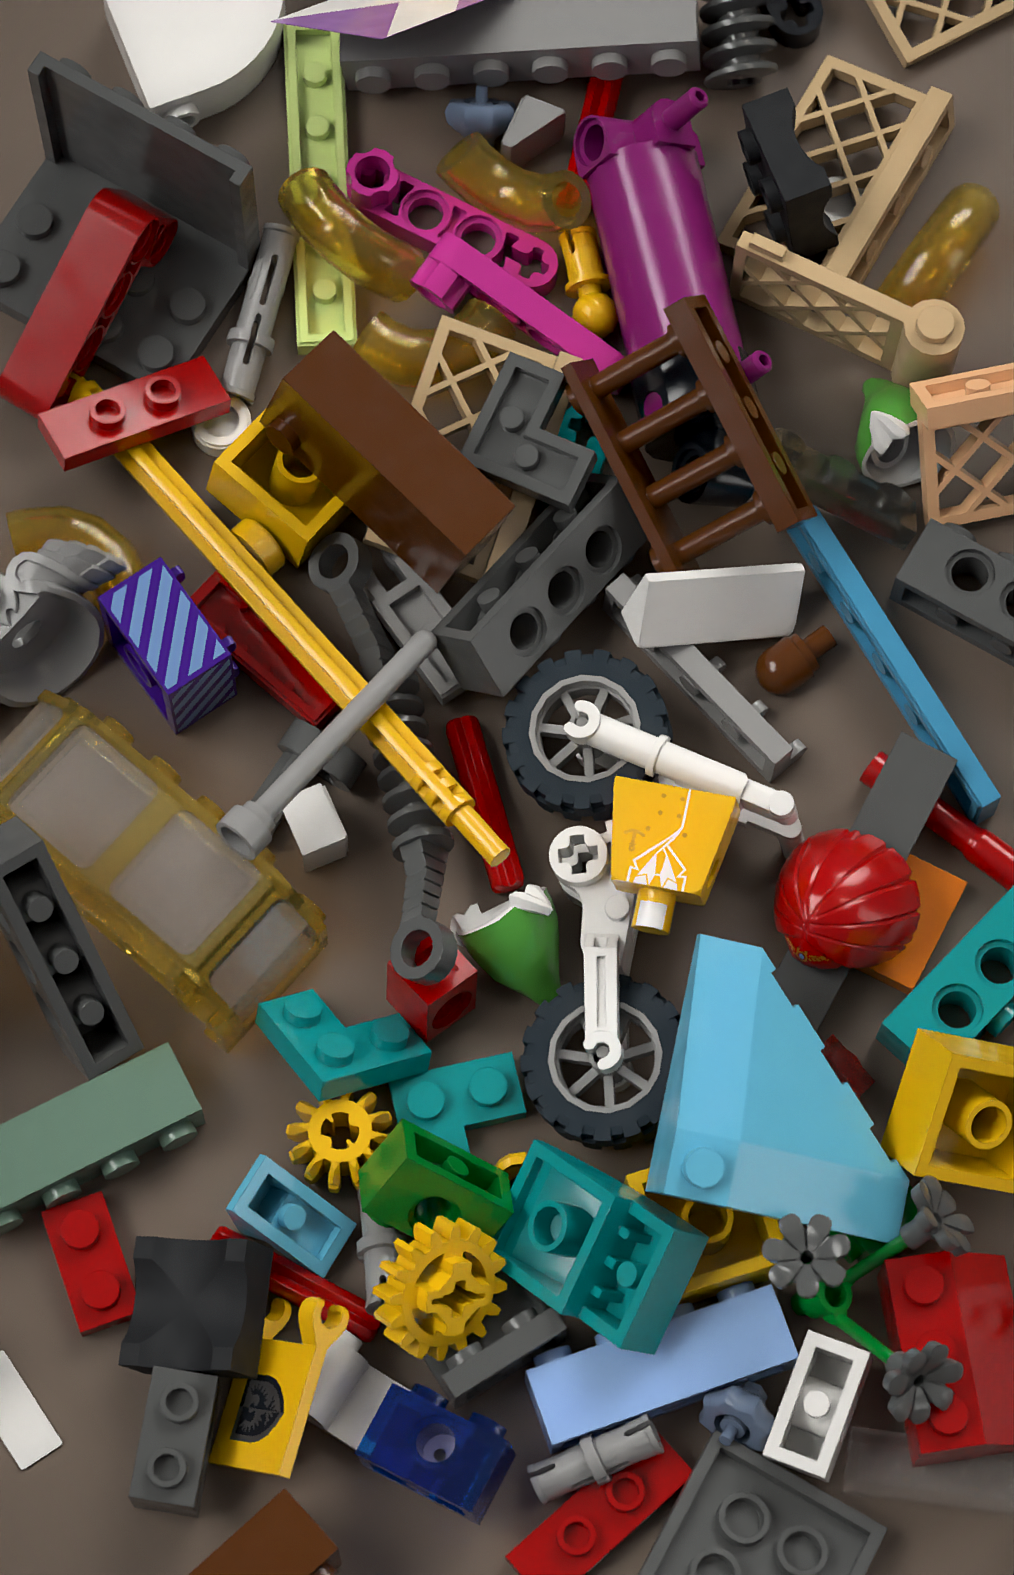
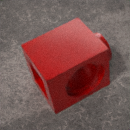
M431 936L421 941L415 953L417 966L425 963L431 955L433 948ZM458 950L455 965L448 976L437 984L425 986L400 976L394 970L391 961H388L386 1000L427 1043L475 1009L478 970Z

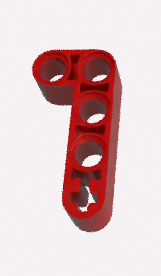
M106 187L95 195L85 210L0 376V398L38 419L39 413L68 403L70 393L77 382L76 379L70 376L71 372L79 377L85 376L141 266L153 267L158 264L170 248L178 229V221L126 190Z

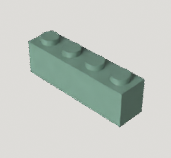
M168 1042L0 1124V1236L18 1227L24 1221L21 1216L22 1214L44 1203L47 1209L70 1202L81 1194L80 1185L101 1175L106 1180L120 1177L140 1164L139 1156L159 1146L162 1147L163 1151L176 1149L198 1135L196 1128L206 1123L203 1111Z

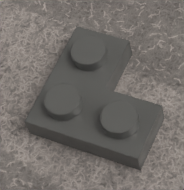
M510 352L461 453L487 479L572 513L598 460L596 452L545 431L565 391V385L568 383L564 374Z

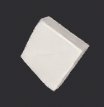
M319 783L300 791L283 809V813L302 853L304 871L309 872L346 857L348 839L325 785L322 786Z

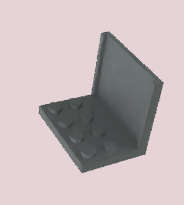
M40 51L27 69L46 159L0 224V311L27 325L91 200L103 188L122 189L175 218L178 221V229L170 248L161 261L153 267L141 266L92 362L129 382L199 357L248 284L257 251L260 247L253 167L247 158L236 149L224 144L216 147L197 137L193 128L183 120L171 115L163 118L144 108L140 99L130 91L117 86L111 90L93 80L88 71L77 62L68 58H61L58 61Z

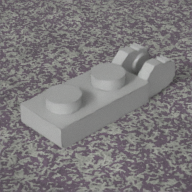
M381 550L386 565L391 571H394L401 583L387 592L372 570L363 591L372 604L378 619L401 649L416 632L420 630L432 631L452 608L440 592L437 594L399 556ZM437 646L416 669L442 706L466 691L461 688Z

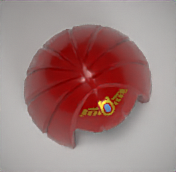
M847 828L822 831L801 842L789 855L781 868L774 893V921L776 929L784 935L792 957L804 966L815 969H835L841 966L858 969L876 966L894 958L906 948L905 944L913 939L912 935L917 930L920 914L916 910L921 907L917 882L909 879L912 871L905 859L893 847L886 848V842L871 834L860 835L858 830L850 832Z

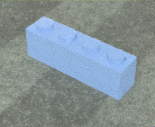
M753 1281L733 1285L716 1294L718 1303L696 1311L691 1302L678 1305L655 1355L620 1349L601 1334H598L594 1337L597 1345L572 1354L570 1346L566 1345L551 1349L534 1357L533 1361L536 1367L525 1371L524 1381L550 1454L580 1444L579 1438L584 1435L593 1433L594 1437L619 1428L646 1413L652 1419L703 1401L704 1394L708 1391L741 1386L747 1380L754 1383L793 1369L799 1355L772 1284L755 1289Z

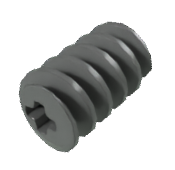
M703 0L707 4L703 5L700 9L699 17L702 23L709 27L705 28L701 33V42L711 50L707 51L702 57V64L705 69L713 72L704 80V85L707 88L713 90L746 88L760 83L762 77L778 71L777 63L761 60L760 54L777 48L774 39L759 37L760 30L775 25V18L769 15L758 14L757 12L758 7L770 4L774 0Z

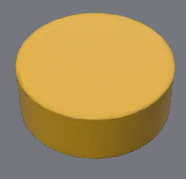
M244 518L230 530L271 576L285 564V556L280 545L257 521Z

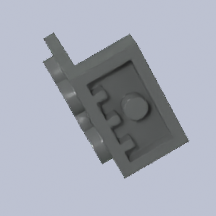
M502 1270L495 1273V1276L508 1283L507 1289L494 1294L492 1302L501 1309L499 1315L491 1316L486 1314L481 1321L485 1326L487 1334L481 1338L471 1332L466 1336L467 1347L459 1352L448 1346V1351L443 1361H438L428 1354L423 1357L424 1362L455 1410L532 1363L533 1358L537 1355L554 1349L565 1342L567 1327L557 1311L551 1307L546 1310L537 1296Z

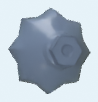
M476 85V97L451 99L445 110L447 123L464 137L466 150L472 152L493 151L495 139L507 131L516 111L514 102L487 98V85Z
M748 1380L741 1386L714 1389L705 1393L703 1397L704 1408L699 1413V1422L710 1431V1434L715 1429L722 1433L719 1437L721 1444L730 1446L732 1441L735 1440L752 1451H764L775 1418L765 1406L768 1396L762 1386Z

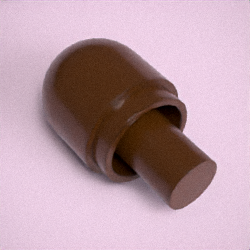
M824 625L804 639H801L796 633L790 637L785 636L759 656L755 666L756 679L760 686L771 694L784 695L791 693L814 677V672L820 669L817 659L837 646V643Z

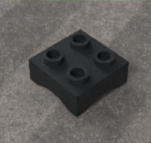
M788 88L742 104L746 129L737 132L739 143L746 159L742 166L753 195L756 197L762 194L768 208L763 212L773 241L779 244L785 242L789 251L804 258L838 246L837 232L831 219L824 212L827 202L833 195L831 183L824 167L809 158L795 136V103Z
M136 1236L133 1255L136 1274L135 1303L128 1331L121 1343L118 1365L144 1374H152L153 1366L219 1376V1378L257 1379L274 1249L249 1239L186 1240L156 1236Z

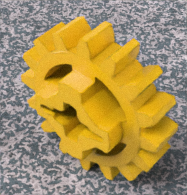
M441 1215L436 1217L433 1230L420 1222L414 1224V1240L407 1243L399 1238L393 1242L399 1255L394 1262L389 1260L381 1261L379 1268L388 1274L386 1283L374 1286L372 1294L385 1301L374 1312L375 1319L387 1325L383 1333L384 1336L419 1359L428 1354L438 1361L445 1359L448 1346L457 1352L467 1347L466 1336L471 1332L481 1338L487 1334L485 1326L481 1321L486 1314L491 1316L499 1315L501 1309L492 1302L494 1294L506 1290L508 1284L495 1276V1273L506 1265L505 1258L493 1252L497 1241L481 1232L480 1228L462 1218H458L456 1222H453Z

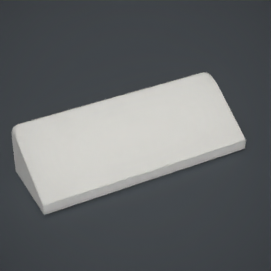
M802 563L647 573L629 598L621 614L634 643L639 648L788 637L792 634L796 624L805 569Z

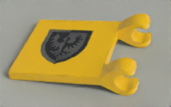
M319 1297L306 1298L302 1302L298 1313L301 1344L272 1340L288 1323L292 1309L290 1302L285 1299L275 1298L272 1300L270 1312L265 1317L257 1379L233 1378L208 1461L209 1463L290 1479L327 1349L342 1335L349 1322V1313L345 1307L331 1305L328 1309L327 1319L322 1324L320 1315L325 1301Z

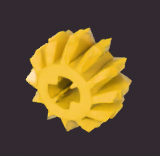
M371 1091L364 1094L357 1103L353 1102L354 1094L352 1092L341 1095L340 1099L318 1101L320 1105L318 1108L302 1100L296 1104V1113L306 1123L287 1125V1138L300 1143L289 1151V1158L294 1165L310 1162L304 1173V1179L307 1183L314 1184L327 1172L329 1173L328 1189L330 1193H338L340 1191L341 1176L350 1175L355 1189H360L358 1170L388 1136V1134L381 1132L392 1125V1116L389 1111L371 1114L377 1104V1095ZM335 1127H348L350 1138L357 1141L353 1144L349 1139L346 1140V1149L337 1150L332 1148L331 1137L326 1136V1134L329 1132L332 1136H335Z

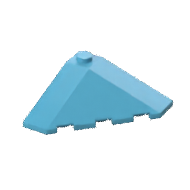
M697 934L645 1192L780 1220L785 1215L795 1214L805 1226H808L811 1217L815 1214H822L832 1221L831 1231L885 1243L892 1241L900 1233L910 1180L896 1159L889 1160L870 1130L874 1123L848 1082L841 1083L821 1052L825 1046L798 1004L791 1005L772 975V972L776 970L773 963L762 947Z

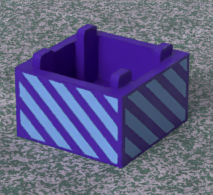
M159 557L100 595L98 601L107 640L177 735L238 695L235 678L240 674V669L232 661L231 653L236 650L235 641L230 635L222 640L219 638L180 584L185 579L184 571L179 565L169 569L164 560Z

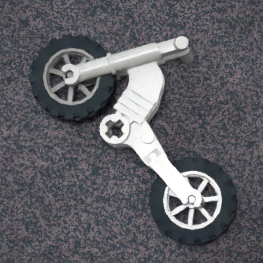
M581 649L564 652L565 658L553 662L552 658H548L537 665L538 672L531 678L525 675L516 686L517 696L514 701L509 699L504 712L506 725L505 728H502V741L506 749L508 763L523 791L528 796L533 797L541 808L550 813H553V811L560 812L565 819L581 821L582 816H592L594 821L610 819V813L613 812L615 776L736 797L740 808L737 824L744 827H749L750 825L777 836L786 859L805 840L797 808L790 793L783 790L777 791L748 779L746 773L671 743L673 742L672 726L665 703L656 684L648 674L644 675L639 671L637 664L625 657H622L621 660L612 657L611 652L594 649L593 655H583ZM585 695L597 696L594 704L586 700H578L574 703L572 700ZM609 699H612L621 704L629 715L613 719L603 714ZM564 704L571 716L569 722L564 726L547 724L553 712ZM543 737L571 740L552 759H547L543 749ZM576 755L578 762L584 767L585 776L568 775L560 769ZM595 769H607V771L595 774ZM612 820L605 821L607 831L599 834L585 826H572L560 832L550 846L549 861L564 893L574 904L583 907L580 942L584 953V982L574 986L569 982L556 990L558 995L549 1003L544 1000L534 1013L537 1017L532 1027L527 1025L522 1042L525 1048L523 1055H520V1066L525 1079V1088L530 1099L543 1119L555 1128L557 1133L570 1141L581 1142L587 1148L601 1150L602 1146H613L615 1150L631 1148V1143L641 1139L647 1142L657 1135L680 1015L675 1006L669 1000L667 1001L662 997L656 988L646 982L643 984L634 982L632 977L629 976L638 930L631 927L637 894L616 890L611 880ZM588 861L586 863V873H581L582 862ZM633 1022L641 1028L651 1041L629 1048L630 1023ZM583 1028L585 1031L583 1046L586 1052L564 1050L572 1036ZM654 1054V1069L649 1081H646L634 1073L631 1061ZM562 1062L592 1066L588 1072L568 1089L563 1079ZM598 1079L604 1082L605 1107L590 1105L579 1099ZM630 1084L641 1090L628 1102L616 1105V1093L625 1090Z

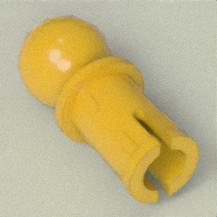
M590 226L573 227L570 229L573 240H570L569 233L566 231L562 232L558 238L569 280L565 285V293L569 298L578 299L572 309V318L599 338H605L614 331L618 323V316L614 301L608 295L603 294L611 286L608 274H605L597 243L596 229Z

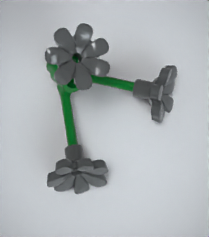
M930 1175L925 1176L911 1190V1198L917 1207V1214L913 1220L900 1228L901 1235L847 1270L836 1263V1261L849 1254L850 1241L845 1234H837L829 1238L832 1221L822 1214H815L811 1217L808 1228H803V1224L797 1215H785L779 1221V1228L784 1237L783 1240L769 1238L762 1246L764 1258L776 1264L768 1273L770 1281L779 1289L786 1288L793 1282L796 1283L797 1292L791 1298L793 1311L799 1316L807 1315L813 1319L823 1318L827 1323L841 1329L886 1364L885 1370L887 1373L883 1379V1386L892 1395L888 1404V1410L898 1422H903L909 1418L915 1425L922 1424L929 1418V1404L933 1403L942 1411L950 1406L954 1392L945 1384L956 1382L962 1377L963 1365L952 1358H947L949 1348L937 1341H929L922 1351L912 1348L906 1353L902 1351L893 1352L850 1319L846 1310L852 1302V1285L882 1265L884 1260L893 1258L908 1247L915 1250L933 1239L937 1241L942 1249L947 1252L950 1251L956 1257L971 1251V1245L965 1237L975 1231L971 1219L965 1214L953 1213L957 1208L954 1198L946 1190L942 1191L940 1182Z

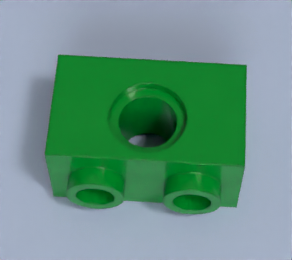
M403 1118L358 1170L362 1212L366 1213L378 1225L385 1228L394 1227L413 1238L414 1224L420 1222L433 1230L436 1217L441 1215L453 1222H456L458 1218H462L493 1238L514 1214L507 1172Z

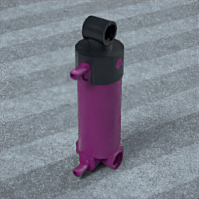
M692 87L676 101L668 98L659 99L634 121L595 115L583 118L574 136V157L579 178L587 180L626 355L633 353L667 333V326L670 322L663 310L664 308L683 297L705 294L759 399L755 382L772 369V361L764 351L757 350L748 355L744 350L701 169L705 167V161L697 134L693 131L690 121L707 107V94L701 88ZM678 355L631 382L630 386L638 420L696 388L695 383L698 377L688 357L684 358ZM707 410L646 444L644 447L645 451L654 459L673 462L672 473L723 445L724 437L727 433L717 414ZM734 466L678 497V499L687 504L739 507L749 501L755 488L745 468L741 469L738 466Z

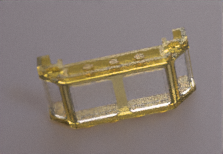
M45 689L37 697L39 704L0 744V825L17 816L44 841L79 915L177 998L179 1007L187 1014L190 1011L207 1026L204 1034L228 1054L256 1024L258 1003L279 998L327 946V926L323 923L326 920L325 914L308 897L297 893L273 866L277 859L267 847L254 860L245 859L234 852L222 840L216 829V824L225 813L206 796L201 795L195 800L178 785L182 782L181 777L163 759L154 755L148 761L131 746L135 742L133 736L118 721L110 716H106L101 721L87 708L79 705L73 699L67 696L63 698Z

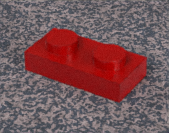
M102 1190L41 1211L40 1213L82 1337L131 1320L136 1290Z

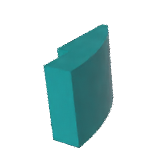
M534 1139L511 1187L514 1214L493 1237L497 1241L493 1252L504 1257L506 1260V1265L501 1270L559 1314L581 1319L618 1348L655 1355L710 1237L617 1179L544 1141Z

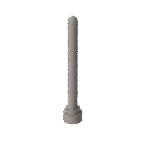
M429 630L416 632L256 802L247 801L243 806L234 805L216 824L217 832L234 852L248 860H254L272 841L271 832L276 826L274 819L435 650L437 645L436 636Z

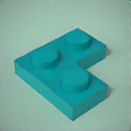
M314 989L258 1003L255 1023L319 1102L428 1071L432 1051L400 1013L344 1027Z
M512 1051L430 1069L423 1073L388 1082L397 1124L403 1118L469 1153L470 1150L465 1131L526 1118L525 1104Z

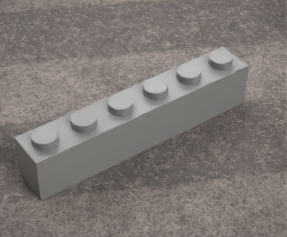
M484 0L382 40L340 33V65L347 90H359L368 94H379L386 92L390 88L419 87L424 90L433 91L443 89L448 85L474 83L487 85L488 87H497L504 85L508 81L526 80L553 84L562 82L566 78L594 76L602 80H616L628 74L645 73L672 77L680 75L685 71L700 70L698 0Z

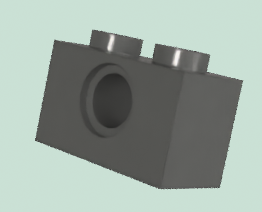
M153 1366L128 1495L134 1507L199 1518L209 1465L208 1461L223 1390L219 1376Z

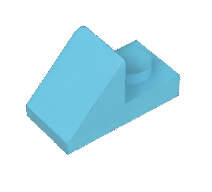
M259 1154L226 1207L227 1213L238 1231L242 1234L266 1241L294 1263L322 1278L326 1276L357 1225L269 1157Z

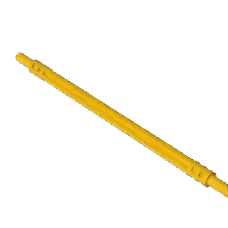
M71 372L70 376L76 379L77 382L70 393L68 403L104 391L96 381H87L84 377H79ZM150 441L113 454L343 710L368 684L363 676ZM385 702L359 730L447 827L455 826L491 867L501 864L510 854V848L473 809L475 800Z

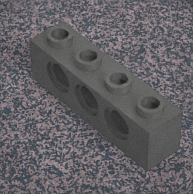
M591 473L572 513L548 505L431 631L436 636L437 648L462 689L504 697L509 691L516 688L524 674L546 650L558 643L564 630L584 609L597 600L599 592L621 568L627 566L634 559L637 550L648 540L616 476Z
M930 518L895 577L889 599L1014 667V618L1006 609V606L1014 604V555L1007 552H999L997 554L978 544L974 535L962 526L954 523H945L943 525ZM959 574L970 575L978 580L981 589L973 592L961 590L954 584L952 577Z
M17 816L0 825V928L63 1054L90 1081L144 1049V1046L44 841Z

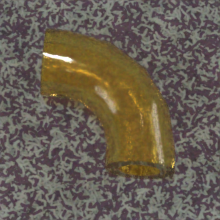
M479 132L467 135L454 145L441 159L436 168L437 175L469 205L529 233H560L577 228L587 220L591 211L589 189L583 179L576 173L564 169L546 174L525 170L507 160Z
M316 167L304 168L293 173L284 181L278 193L280 209L302 239L328 264L354 283L391 302H402L416 292V289L409 281L424 262L422 252L417 247L388 233L366 217L348 200L328 172Z
M963 183L949 191L904 250L877 291L910 307L923 300L939 299L943 301L997 226L1000 219V207L992 192L977 183Z
M469 299L459 313L453 317L455 320L511 340L516 336V330L506 316L492 305L479 299ZM381 311L365 327L353 349L387 382L398 387L416 388L437 327L431 329L412 328L396 321ZM448 335L442 355L453 376L482 364L471 343ZM487 349L491 359L500 355ZM438 369L435 371L431 386L443 381Z
M65 505L25 507L6 512L7 524L16 556L22 552L31 551L37 553L48 539H59L63 541L77 540L86 545H95L105 553L109 552L123 559L128 567L127 570L115 575L116 579L100 585L101 587L92 592L89 591L93 605H95L100 614L98 597L144 568L134 544L100 516Z

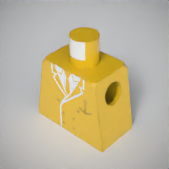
M615 776L611 880L616 890L637 894L631 924L632 928L656 935H669L676 902L697 906L705 905L739 820L740 808L736 797Z

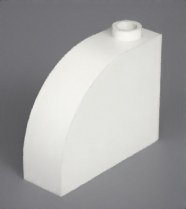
M103 0L107 21L144 108L163 118L168 115L175 116L191 127H194L201 119L233 106L253 91L270 71L278 56L284 38V24L271 21L286 16L285 0Z

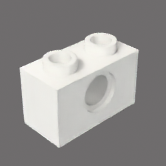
M808 1330L762 1455L774 1463L829 1483L873 1362L871 1353Z

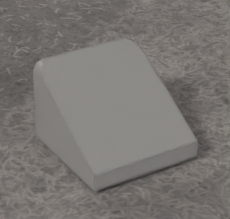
M525 95V98L522 97L501 141L500 166H502V171L511 174L559 142L565 135V110L529 95Z

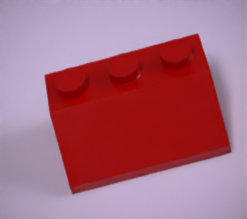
M941 1251L884 1260L877 1275V1282L890 1349L893 1352L902 1351L904 1353L912 1348L922 1351L929 1341H937L949 1348L947 1358H952L963 1365L962 1377L956 1382L945 1384L954 1392L953 1400L946 1410L942 1411L931 1403L929 1404L930 1416L924 1423L915 1425L909 1418L903 1421L912 1468L1014 1453V1300L1005 1255L968 1252L956 1257L950 1251Z

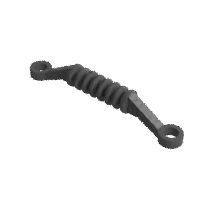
M336 532L324 537L312 551L308 563L309 576L315 586L330 594L335 605L338 607L337 611L343 622H345L344 626L349 636L353 638L351 641L357 653L360 654L358 657L360 666L363 667L361 669L363 678L369 683L395 655V651L389 639L386 638L387 635L382 625L378 622L379 619L363 591L373 567L371 552L358 539L347 533ZM348 552V563L345 570L338 577L333 578L332 570L335 562L341 555ZM413 672L387 699L386 703L434 755L433 744L426 739L429 735L428 722L421 717L425 712L424 702L419 696H416L420 691L418 676ZM369 741V744H370L374 749H377V748ZM376 750L373 754V764L381 771L377 777L378 787L386 793L382 798L383 810L391 815L387 820V829L392 836L396 837L392 842L393 857L397 861L403 862L405 875L407 876L401 911L403 914L399 930L394 935L390 947V961L394 970L405 979L425 986L437 984L448 976L455 965L458 955L457 940L453 932L445 925L436 922L438 914L436 910H438L440 903L438 898L441 897V886H443L444 876L442 875L445 874L447 866L445 863H447L449 852L454 847L453 832L445 828V824L386 758ZM431 936L433 943L431 955L425 963L417 966L415 962L417 947L421 941Z

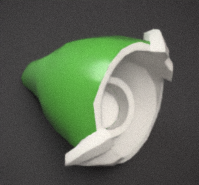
M869 378L865 380L861 390L864 394L865 402L855 443L856 458L864 477L870 484L884 488H900L920 482L917 414L910 405L909 388L886 379ZM951 427L935 430L936 450L949 459L952 457L955 448L954 431ZM937 463V473L943 467L939 463Z
M527 884L524 892L515 891L509 895L508 901L484 913H481L478 904H474L466 910L464 915L459 913L453 915L450 930L457 940V945L465 946L470 956L496 982L522 994L538 1005L544 1000L549 1003L558 995L556 990L561 987L559 977L558 916L552 897L546 887Z

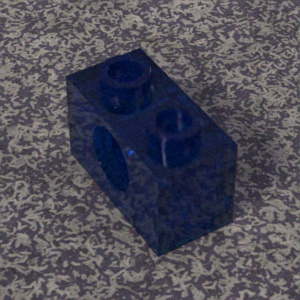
M392 1383L355 1452L356 1456L364 1467L480 1525L516 1457L510 1442L504 1439L507 1430L497 1422L476 1412H472L469 1419L466 1420L446 1410L449 1401L439 1393L421 1384L414 1383L411 1391H408ZM446 1434L455 1438V1448L447 1459L441 1462H429L423 1459L424 1447L432 1437Z

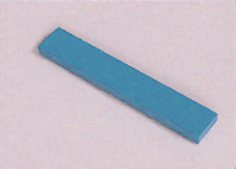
M806 491L818 516L798 527L786 530V532L918 740L958 760L947 782V786L968 819L976 825L994 815L1001 795Z

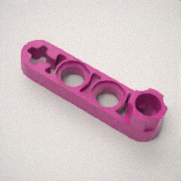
M373 148L367 153H355L348 161L346 167L347 196L351 201V212L360 220L428 253L432 251L446 232L460 239H463L468 233L473 231L486 232L495 241L494 248L485 254L486 257L499 265L503 259L506 245L512 246L511 259L505 257L504 267L501 268L542 297L548 295L555 287L558 278V258L554 249L545 241L395 169L394 157L385 150ZM376 182L383 184L378 188H372ZM401 194H406L401 200L398 215H393V202L399 204ZM429 205L438 209L443 218L438 226L423 230L415 227L410 222L409 215L415 208ZM533 259L541 262V273L534 272L529 279L521 276L520 264L528 266Z
M446 232L443 234L409 281L425 299L451 314L455 312L469 293L555 356L560 351H563L583 360L593 359L599 371L625 357L474 247L451 233ZM624 386L611 394L619 395Z

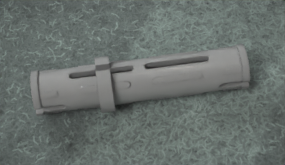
M270 222L264 224L263 236L251 276L248 280V287L237 326L229 329L226 339L230 350L221 384L227 394L239 398L246 406L253 405L254 394L265 357L273 354L275 340L271 338L282 296L285 292L295 248L301 236L294 228L279 223ZM270 264L274 265V270L264 305H261V295ZM254 323H257L258 327L248 362L244 364L243 359Z

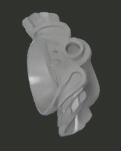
M48 539L37 553L31 551L20 553L12 558L5 574L0 572V703L9 707H28L48 702L64 693L86 674L97 659L103 646L104 621L95 605L84 597L83 594L88 591H94L101 587L100 585L116 579L115 575L127 570L128 567L122 558L109 552L105 553L95 545H86L77 540Z

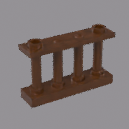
M705 294L683 297L664 308L663 310L670 322L667 326V333L607 368L599 371L593 359L570 362L561 368L568 382L565 385L568 400L580 415L586 417L652 546L649 550L650 559L658 573L701 570L696 558L764 521L770 525L773 524L777 533L798 527L818 516ZM678 355L684 358L688 357L698 377L695 383L696 388L627 426L611 393ZM707 410L711 413H716L727 433L724 437V444L655 481L639 448ZM734 466H738L741 469L745 468L755 488L752 494L753 499L684 536L667 503Z

